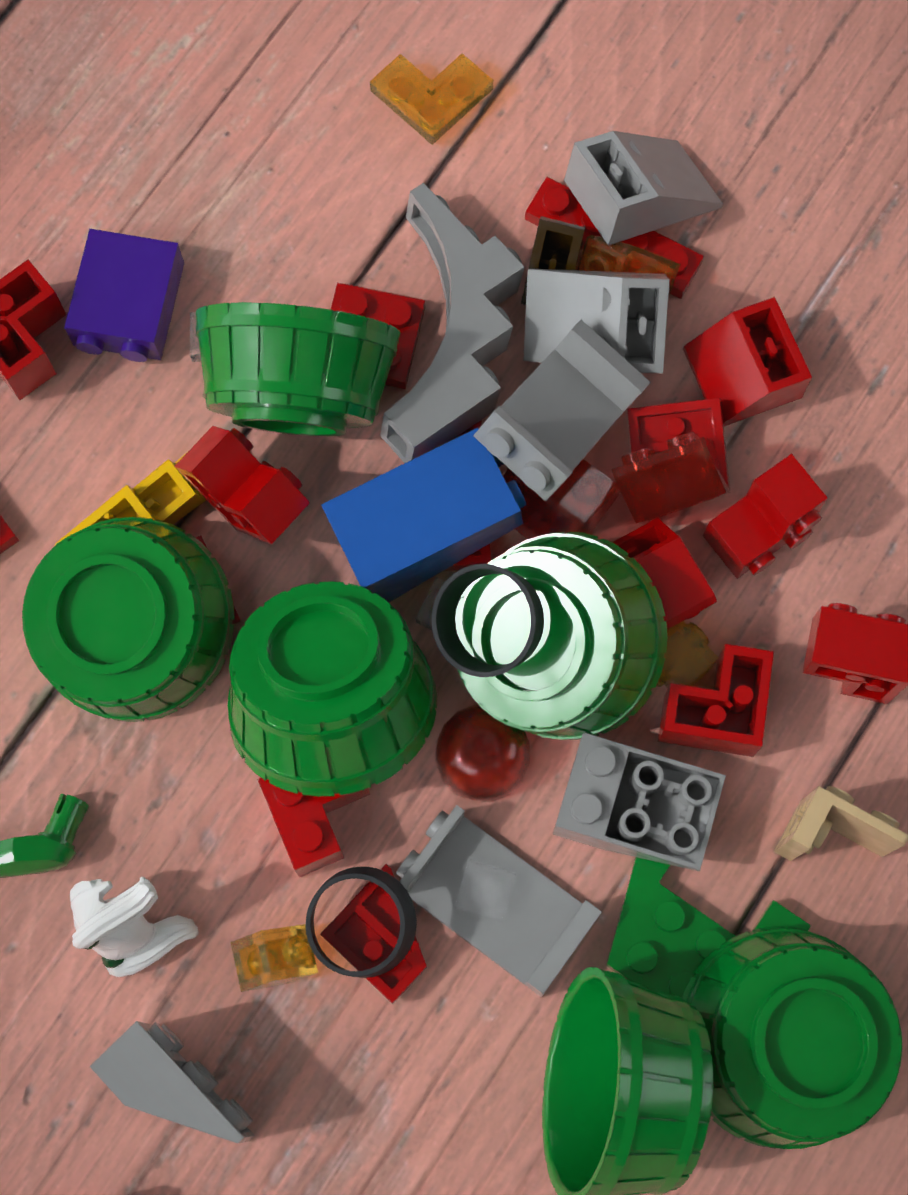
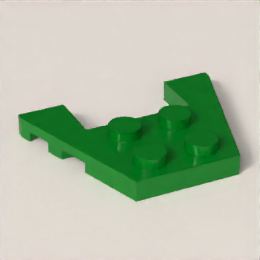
M635 857L606 966L630 981L664 994L676 995L682 998L691 977H695L696 974L694 972L703 960L715 949L719 950L721 944L735 937V935L660 884L661 878L670 866L669 864ZM773 900L769 903L753 930L764 927L784 926L786 929L792 927L808 931L811 925Z

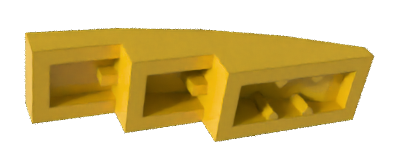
M183 456L175 463L168 459L134 488L128 485L124 486L56 542L55 545L71 534L88 526L113 518L143 517L174 524L205 502L206 499L174 467Z

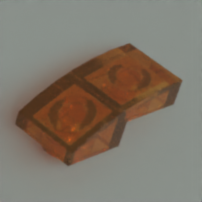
M589 235L586 238L577 271L665 274L669 278V299L681 264L623 242L607 245L603 237Z

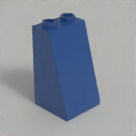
M478 428L321 504L361 587L371 590L373 594H378L389 603L523 524L520 508L526 506L525 499L514 479L506 483L499 469L504 463L492 455L474 437V434L479 430Z

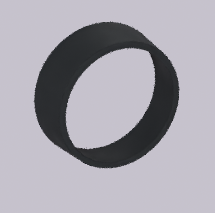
M490 564L467 566L450 576L440 588L432 609V631L440 652L455 668L476 677L497 676L523 663L537 648L544 629L542 603L533 586L517 573ZM491 574L506 575L519 586L526 597L531 615L529 638L524 649L513 662L504 665L487 664L473 657L463 646L456 629V609L461 595L472 582Z
M352 867L330 877L312 898L306 914V935L313 953L327 968L351 977H375L390 971L408 954L416 934V911L408 891L395 877L373 867ZM346 879H364L382 887L393 899L400 917V934L394 950L381 964L364 971H349L332 962L322 951L314 930V914L320 896L331 885Z

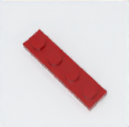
M549 177L545 178L525 211V220L536 226L539 224L540 217L543 216L585 227L583 250L628 273L665 274L669 278V293L679 299H682L704 258L703 255L654 230L607 245L569 187Z

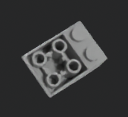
M611 131L574 143L564 181L607 245L722 208V201L677 140Z
M528 269L523 361L542 363L570 330L582 320L640 373L663 374L669 278L665 274Z
M583 733L553 835L598 849L700 871L726 775Z
M136 1021L90 1066L125 1106L235 1143L248 1142L255 1136L247 1127L253 1121L248 1113L234 1099L230 1101L225 1099L223 1101L214 1092L213 1088L218 1084L217 1080L200 1062L194 1063L191 1060L187 1062L179 1054L184 1045L164 1024L160 1026L156 1022L151 1025Z

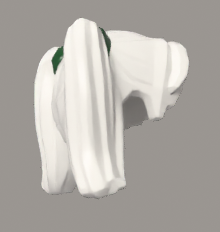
M141 876L137 884L117 897L104 900L103 897L113 888L110 881H103L102 879L81 881L70 890L71 909L76 930L72 935L73 946L78 949H93L102 956L103 965L110 975L116 977L133 975L159 960L178 944L195 938L199 933L193 919L183 916L168 917L154 924L149 923L143 915L149 911L158 899L155 887L145 877Z

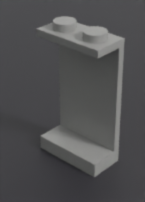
M580 320L501 406H498L474 434V437L492 455L496 456L529 488L546 501L572 474V471L651 382L584 321Z
M458 805L455 806L449 815L442 810L426 831V835L431 840L423 851L418 854L412 850L398 868L396 874L402 878L400 883L408 891L413 902L542 997L602 911L587 900L581 903L464 817L465 811Z

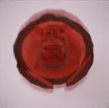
M472 705L457 711L442 726L436 740L435 764L443 783L455 795L464 799L466 797L473 801L493 802L509 796L523 782L530 764V742L525 730L508 726L493 718L479 705Z

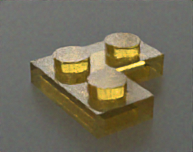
M463 53L432 81L401 54L370 81V91L431 145L439 140L493 90V79Z

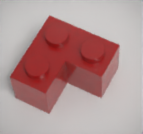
M29 259L0 279V377L19 400L57 374L46 353L34 338L67 315L56 292Z
M212 426L174 467L235 530L272 545L310 504L307 498L299 491L303 486L301 481L283 466L276 469L264 460L260 463L250 453L254 448L252 443L237 429L232 428L229 431Z
M791 453L754 479L745 497L709 521L703 537L736 579L749 570L755 576L776 560V557L773 555L774 552L786 544L790 549H793L813 533L811 528L822 519L819 512L828 497Z
M831 603L828 607L821 606L812 618L803 673L843 682L841 694L884 704L891 702L908 686V624H905L906 620L893 614H878L876 617L858 614V610L855 607L842 603Z
M725 644L717 657L713 690L670 683L663 699L658 742L754 757L763 745L774 651Z
M262 778L257 779L293 868L299 877L344 859L326 814L369 796V788L350 794L339 795L338 793L335 796L318 797L302 795V792L297 794L270 784L268 779L266 781Z

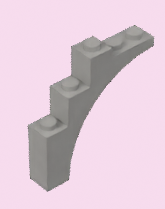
M425 183L410 191L406 219L425 242L439 271L446 300V332L431 366L412 390L389 408L383 416L380 436L404 463L453 440L495 410L501 387L495 374L484 365L507 350L513 325L506 312L497 305L518 292L524 271V265L513 249L506 247L496 236L481 244L473 229L469 226H464L450 211L447 202L441 196L435 195Z

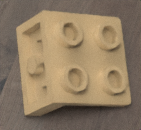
M818 786L799 802L774 852L789 861L796 859L803 853L809 855L814 847L820 848L831 829L875 854L884 857L905 846L908 834L899 830L900 823L889 815L875 810L869 814L853 805L855 799L845 791L833 786H827L826 790Z

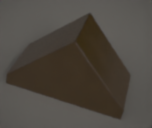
M541 216L529 269L577 270L582 254L585 227ZM527 278L521 300L523 305H526Z

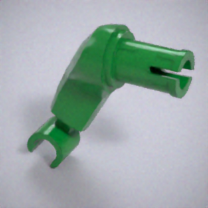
M60 794L44 832H39L38 835L14 837L0 841V878L46 873L67 866L76 855L75 847L72 843L89 809V805L77 797Z

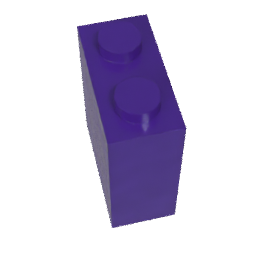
M89 228L64 326L73 346H76L82 352L94 355L102 354L103 351L119 353L122 357L135 362H145L147 358L162 360L184 267L179 244Z

